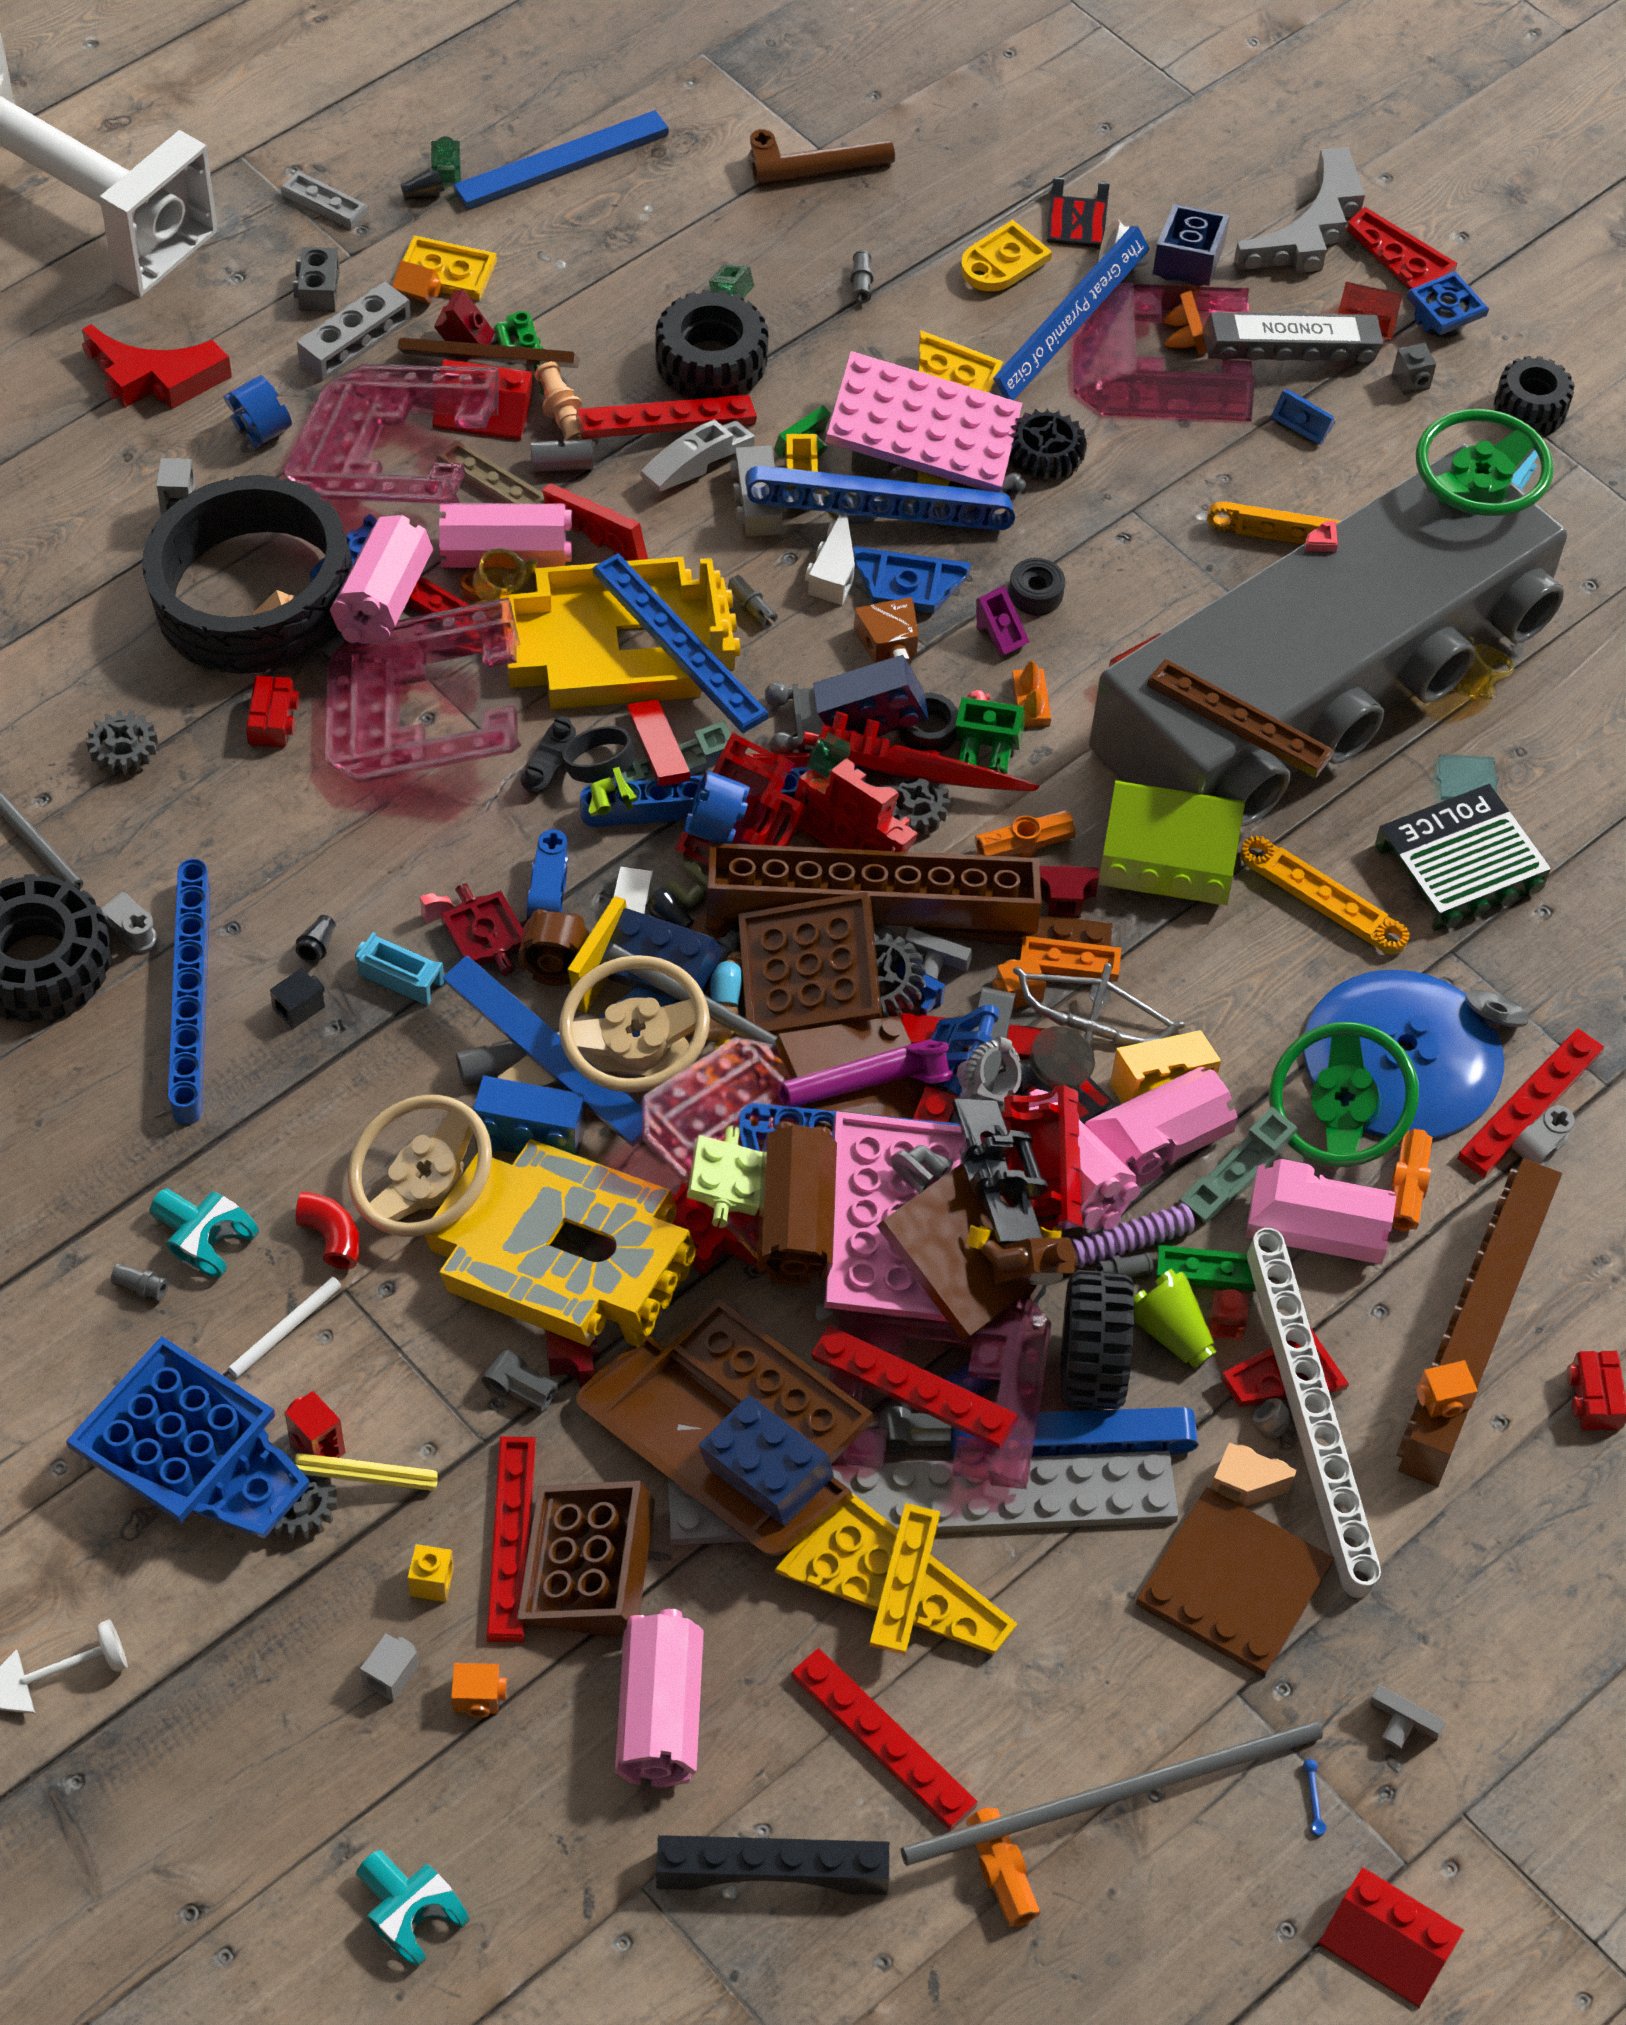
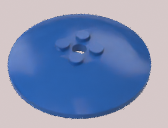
M1379 970L1350 978L1334 987L1321 999L1312 1012L1307 1024L1306 1032L1335 1022L1362 1023L1385 1032L1398 1043L1402 1041L1411 1043L1415 1049L1406 1051V1053L1410 1057L1417 1074L1419 1101L1416 1115L1408 1131L1413 1129L1424 1130L1429 1136L1433 1137L1432 1141L1455 1135L1479 1120L1495 1100L1503 1078L1504 1054L1497 1030L1490 1028L1485 1023L1483 1017L1470 1008L1465 1000L1466 993L1441 979L1427 974L1407 970ZM1331 1037L1320 1040L1303 1051L1306 1071L1312 1085L1316 1082L1318 1074L1322 1070L1328 1069ZM1360 1037L1365 1069L1371 1073L1372 1078L1376 1082L1382 1101L1379 1117L1370 1126L1365 1128L1364 1132L1385 1138L1397 1124L1403 1111L1405 1102L1404 1078L1398 1064L1388 1051L1377 1043ZM1349 1093L1339 1098L1344 1107L1349 1106V1101H1354L1355 1099Z

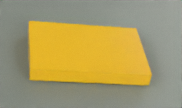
M413 236L403 261L433 269L441 281L440 293L452 295L454 291L464 289L470 299L480 301L496 265L497 253Z
M615 896L611 900L568 968L571 988L586 973L600 965L624 907L627 908L626 899ZM608 977L597 982L586 992L576 1010L587 1013L608 980Z

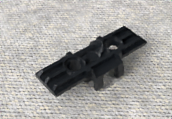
M954 1099L952 1104L965 1140L959 1153L972 1193L979 1197L980 1203H985L998 1244H1010L1027 1238H1042L1029 1196H1040L1046 1193L1049 1187L1047 1181L1041 1178L1031 1148L1033 1142L1031 1134L1014 1130L1007 1132L997 1101ZM980 1137H985L983 1143L981 1142ZM1013 1149L1018 1151L1024 1171L1008 1170L1005 1157ZM999 1196H1005L1013 1203V1208L1004 1205Z

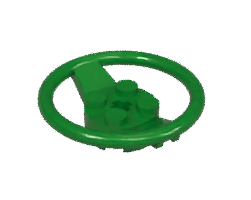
M1466 409L1449 413L1440 417L1426 428L1416 447L1417 469L1427 486V490L1437 496L1439 502H1445L1456 509L1471 514L1503 516L1525 510L1544 496L1553 479V458L1542 437L1528 424L1499 411ZM1480 421L1498 424L1514 431L1496 445L1488 441H1480L1476 445L1461 449L1453 457L1449 472L1436 477L1433 474L1428 460L1429 448L1434 438L1446 428L1463 422ZM1535 450L1541 464V474L1537 484L1523 497L1501 503L1507 498L1514 473Z
M1335 1022L1306 1032L1285 1050L1272 1074L1269 1088L1270 1108H1275L1286 1117L1282 1093L1288 1070L1305 1049L1320 1040L1331 1037L1328 1069H1324L1318 1074L1311 1094L1313 1110L1322 1125L1326 1127L1328 1152L1311 1146L1299 1137L1297 1133L1294 1134L1287 1144L1297 1153L1313 1162L1332 1167H1352L1380 1158L1403 1139L1416 1115L1419 1101V1084L1410 1057L1391 1036L1366 1024ZM1360 1037H1363L1383 1047L1398 1064L1404 1078L1405 1102L1401 1116L1391 1132L1375 1145L1358 1151L1364 1129L1379 1117L1382 1105L1379 1088L1371 1073L1365 1069ZM1349 1093L1355 1099L1354 1101H1349V1106L1344 1107L1339 1098Z

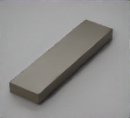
M455 440L437 456V465L500 504H545L541 491L458 440Z

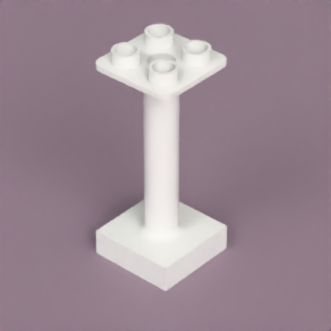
M0 34V146L101 205L113 280L116 284L141 298L218 232L207 146L179 130L132 170L128 171L14 104L3 40Z

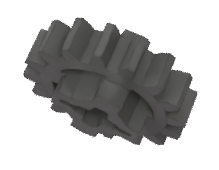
M117 710L116 717H111L106 713L104 714V722L95 720V729H88L89 739L86 740L91 761H97L98 767L101 770L109 766L110 773L112 774L116 772L117 768H122L123 774L128 773L129 767L139 771V763L149 764L151 762L149 755H156L157 753L156 745L158 740L153 723H147L145 715L135 718L134 711H130L127 716H123L121 710ZM141 736L143 737L142 743H140L139 739ZM103 740H104V744H105V747H104V748H102V746H101Z
M892 776L891 784L884 785V787L893 788L899 795L892 816L899 821L904 817L910 819L909 828L914 831L921 829L924 834H928L929 826L937 830L940 821L945 822L947 820V812L950 809L949 790L942 789L941 783L928 782L921 778L918 780L906 777L899 779L896 776Z
M305 1475L309 1479V1487L299 1498L301 1501L295 1502L274 1527L276 1536L279 1537L284 1531H288L290 1540H294L296 1534L302 1532L303 1537L309 1539V1530L314 1528L315 1531L321 1533L323 1532L322 1521L332 1523L333 1516L331 1511L337 1510L338 1504L335 1498L337 1496L336 1486L331 1485V1478Z

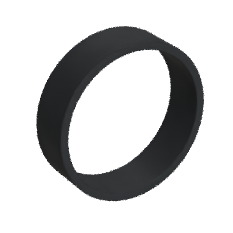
M614 726L598 727L585 731L569 741L563 750V759L569 776L576 781L584 783H594L608 777L613 778L615 777L613 768L619 767L621 773H623L632 765L636 757L630 734L625 729ZM619 744L625 746L616 756L597 764L579 765L573 763L584 752L601 745Z

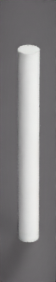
M331 1277L228 1367L229 1372L235 1378L242 1375L341 1288L339 1281Z

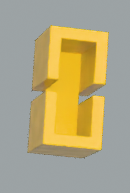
M786 434V469L818 472L817 434ZM787 486L786 491H792L796 486Z

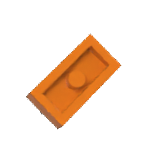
M1189 291L1180 294L1183 304L1175 307L1164 319V323L1168 325L1185 327L1172 334L1164 345L1171 348H1190L1196 346L1198 355L1207 353L1202 331L1203 327L1192 292Z
M1030 661L1023 670L1012 671L1015 704L1017 706H1024V727L1050 726L1051 713L1044 669H1039L1034 661Z

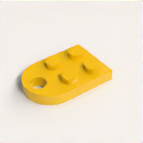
M1011 220L966 249L962 256L961 274L964 280L976 289L1000 291L1010 287L1049 262L1052 258V251L1014 220ZM975 271H982V272H985L986 274H984V275H977V274H975V273H973V272H975Z

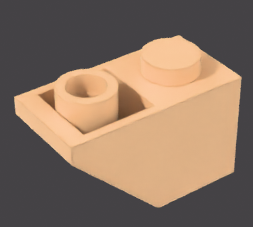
M1229 1442L1214 1476L1211 1489L1246 1507L1289 1492L1297 1470L1289 1467L1282 1460L1266 1458L1257 1454L1250 1447L1244 1445L1237 1446Z

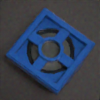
M1456 271L1408 290L1406 297L1415 307L1416 324L1423 325L1422 331L1424 333L1429 332L1438 337L1449 338L1458 335L1463 330L1464 325L1487 316L1489 311L1486 304Z

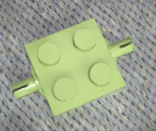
M734 1126L726 1127L724 1141L701 1135L698 1136L694 1146L687 1198L704 1202L713 1207L714 1216L712 1224L717 1227L719 1223V1228L727 1226L728 1212L738 1211L755 1216L760 1203L762 1152L739 1146L740 1129L735 1127L733 1132Z

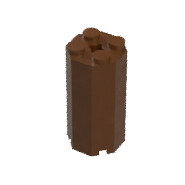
M780 1122L775 1126V1131L767 1133L763 1144L756 1270L761 1274L764 1270L767 1271L768 1279L773 1283L800 1287L810 1284V1278L819 1276V1281L826 1280L833 1266L837 1142L831 1138V1130L822 1126L813 1128L798 1126L791 1122Z

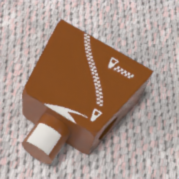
M912 597L855 608L854 630L872 660L878 663L904 655L908 664L911 665L910 657L917 654L919 638Z

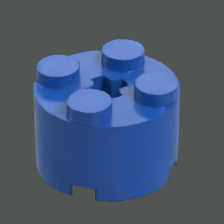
M262 375L249 380L223 397L229 409L234 412L230 416L234 426L238 431L246 430V437L255 449L292 426V420L285 404L280 405L276 398L279 394Z
M707 771L692 800L691 814L688 813L684 832L712 843L731 844L736 829H733L736 820L741 822L746 812L747 803L745 801L750 787Z

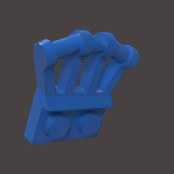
M983 1005L963 1017L939 1019L930 1039L948 1043L949 1050L946 1051L949 1070L954 1072L955 1067H958L962 1062L968 1061L970 1055L980 1045L993 1040L991 1037L993 1025L998 1021L1000 1013L997 1007ZM979 1026L978 1031H972L974 1028ZM965 1046H972L969 1052H963ZM957 1073L954 1078L939 1082L958 1095L962 1093Z

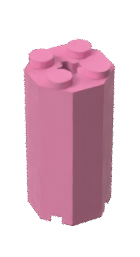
M440 504V512H446V515H442V518H439L440 556H446V559H442L440 562L441 567L544 568L566 566V562H571L572 541H566V531H571L572 510H565V504Z
M403 515L379 517L375 526L369 532L330 608L337 629L342 632L343 638L348 642H359L361 644L382 643L389 638L433 551L426 529L419 525L416 528L408 524L410 519Z
M1035 1089L1029 1094L1031 1096L1045 1094L1048 1092ZM1039 1106L1030 1107L1029 1110L1038 1109ZM1079 1120L1078 1146H1080L1081 1166L1079 1180H1081L1082 1204H1080V1212L1082 1214L1081 1227L1093 1230L1104 1227L1106 1230H1110L1119 1223L1121 1215L1128 1205L1138 1197L1141 1188L1136 1184V1175Z
M664 1609L660 1611V1614L650 1616H630L627 1619V1627L624 1630L615 1773L631 1784L641 1785V1778L651 1779V1786L659 1788L687 1784L691 1780V1774L694 1776L697 1771L704 1630L690 1619L682 1618V1612L676 1609Z

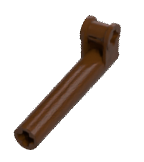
M758 129L750 136L752 149L749 152V161L756 185L895 162V150L891 140L780 155L775 136L771 131Z

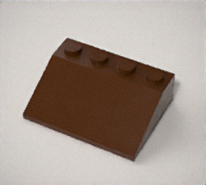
M641 1480L538 1486L518 1613L519 1622L601 1636L624 1635L628 1617L640 1615L655 1499Z

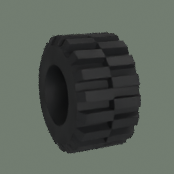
M1525 356L1523 360L1517 358L1513 360L1512 364L1508 363L1504 371H1502L1494 399L1495 411L1506 413L1523 421L1537 433L1548 434L1550 430L1555 431L1560 427V424L1565 422L1575 387L1574 382L1571 381L1572 376L1569 372H1564L1565 368L1562 365H1556L1555 361L1551 359L1544 360L1540 356L1536 358Z

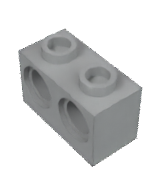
M161 458L157 479V493L162 516L180 499L184 500L186 495L196 490L192 459Z

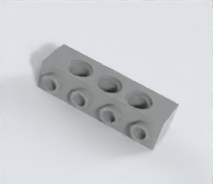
M386 281L298 340L299 363L322 381L326 380L411 321L409 299Z

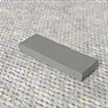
M297 171L281 187V195L349 229H352L368 213L367 204L300 171Z

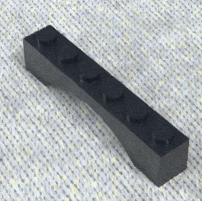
M658 1835L656 1889L696 1890L734 1882L780 1881L816 1885L847 1894L887 1895L890 1842Z

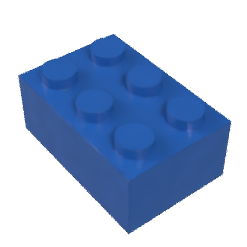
M489 1076L482 1077L473 1111L477 1113L486 1126L490 1136L492 1152L500 1150L515 1153L519 1156L528 1141L532 1139L573 1155H579L585 1133L584 1094Z

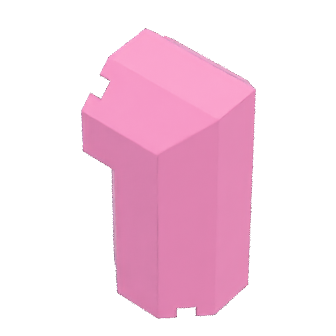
M1199 1067L1086 1121L1085 1126L1136 1175V1184L1141 1187L1159 1178L1164 1173L1161 1166L1166 1161L1171 1166L1177 1159L1233 1133L1238 1116L1235 1109L1229 1111L1227 1102L1231 1101L1232 1098L1229 1090L1216 1072L1213 1070L1205 1071L1204 1067Z
M1279 1159L1273 1161V1167L1265 1169V1164L1257 1167L1245 1238L1253 1239L1255 1233L1260 1229L1273 1228L1282 1234L1286 1246L1383 1264L1389 1243L1387 1238L1393 1224L1396 1202L1395 1192L1330 1180L1321 1174L1318 1179L1314 1176L1315 1169L1312 1166L1290 1160Z

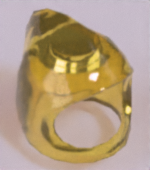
M501 548L491 549L482 556L474 572L473 588L478 596L484 600L501 601V596L517 594L522 589L523 584L532 576L537 561L531 558L524 562L513 551Z
M1467 637L1466 639L1473 645L1474 638ZM1475 644L1473 663L1453 691L1472 699H1495L1497 696L1495 683L1513 673L1515 669L1514 664L1501 651L1484 644ZM1501 662L1506 664L1509 670L1500 671L1493 669V666Z

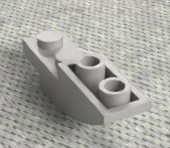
M712 420L691 430L663 449L641 470L640 476L660 492L706 474L708 463L734 454L736 448L754 446L755 435L737 421L722 426L716 420Z

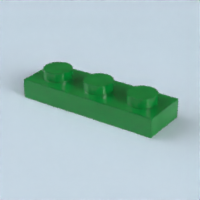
M1158 1246L1156 1279L1168 1270L1173 1269L1176 1274L1183 1272L1189 1284L1193 1286L1257 1292L1247 1260V1253Z

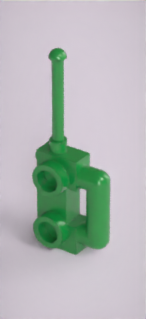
M517 311L514 314L506 315V321L496 323L494 326L498 344L501 346L543 349V346L539 344L541 340L536 335L529 311ZM508 333L510 335L516 334L518 341H515L513 345L510 343ZM533 365L535 371L539 365ZM539 382L541 388L540 393L544 395V389L542 387L541 382Z

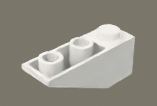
M840 513L837 521L832 520L829 525L826 542L821 541L816 553L817 560L814 564H809L805 574V581H808V595L843 605L853 585L855 563L847 514Z

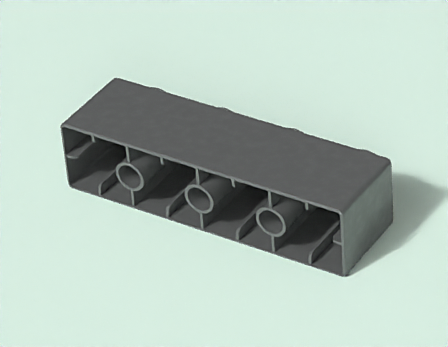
M1464 443L1431 463L1430 467L1435 477L1449 472L1453 457L1461 449L1469 447V445ZM1419 472L1336 523L1338 542L1336 552L1305 551V544H1303L1104 670L1099 678L1089 747L1125 782L1245 801L1241 826H1248L1258 821L1275 806L1286 791L1290 776L1300 769L1148 687V679L1165 658L1330 747L1334 752L1329 763H1343L1355 756L1372 740L1380 728L1384 713L1413 694L1424 703L1437 701L1453 690L1464 678L1473 663L1476 652L1502 635L1512 643H1523L1534 637L1552 620L1564 599L1563 586L1554 577L1567 539V530L1537 503L1520 512L1503 516H1482L1461 511L1445 502H1439L1437 496L1427 490V486L1420 477ZM1511 482L1507 498L1501 503L1519 499L1526 494Z

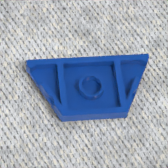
M854 546L853 549L855 564L872 604L912 597L915 611L934 614L970 575L971 563L857 546Z

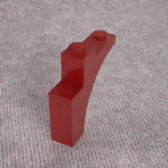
M93 324L82 328L84 338L82 348L85 354L90 359L94 358L98 362L101 371L106 375L107 383H105V388L112 399H117L125 408L154 393L158 400H164L171 409H174L232 377L229 356L213 339L187 348L152 350L116 341L102 333Z

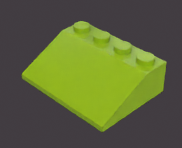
M1115 780L1098 885L1227 906L1245 801Z

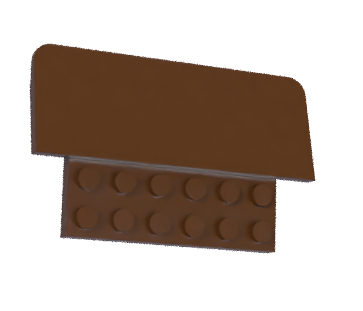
M719 1298L667 1348H664L650 1336H645L639 1347L630 1346L602 1367L577 1394V1403L583 1412L758 1550L771 1556L781 1555L790 1550L853 1498L852 1491L833 1477L783 1527L706 1467L698 1444L748 1394L826 1452L831 1464L874 1421L872 1412ZM678 1424H680V1425H685V1426L696 1427V1428H702V1429L677 1430Z

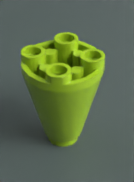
M1170 1269L1155 1280L1158 1287L1148 1294L1142 1290L1133 1296L1134 1323L1185 1364L1190 1363L1195 1369L1216 1353L1212 1346L1214 1341L1186 1275L1183 1272L1176 1274L1173 1269Z

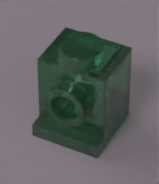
M447 136L440 137L437 141H431L432 170H438L442 182H461L460 141H453L452 138ZM439 166H455V170H439Z
M724 263L709 280L711 292L727 291L728 295L734 296L736 294L744 298L754 287L750 266Z
M827 732L825 738H818L815 742L806 767L829 778L831 770L849 757L851 743Z

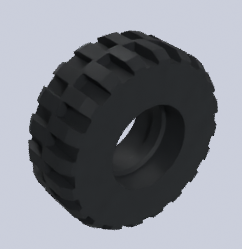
M25 874L21 878L13 879L11 877L2 880L0 884V1017L11 1019V1017L18 1018L21 1022H32L35 1019L48 1021L54 1019V1016L63 1013L67 1015L75 1011L76 1006L80 1003L85 1004L94 995L93 991L95 988L99 989L106 979L105 972L110 968L111 944L101 907L96 905L95 899L87 891H80V887L77 884L68 880L65 882L61 881L56 876L45 875V877L36 876V874ZM47 935L62 941L56 950L37 960L21 961L5 955L14 943L29 936Z

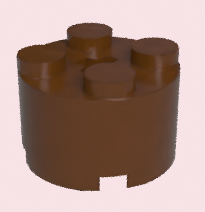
M542 909L535 910L524 927L518 954L520 969L523 972L527 969L533 974L532 979L542 984L552 986L569 984L568 968L590 935L584 925L582 916L575 913L564 914L548 912Z

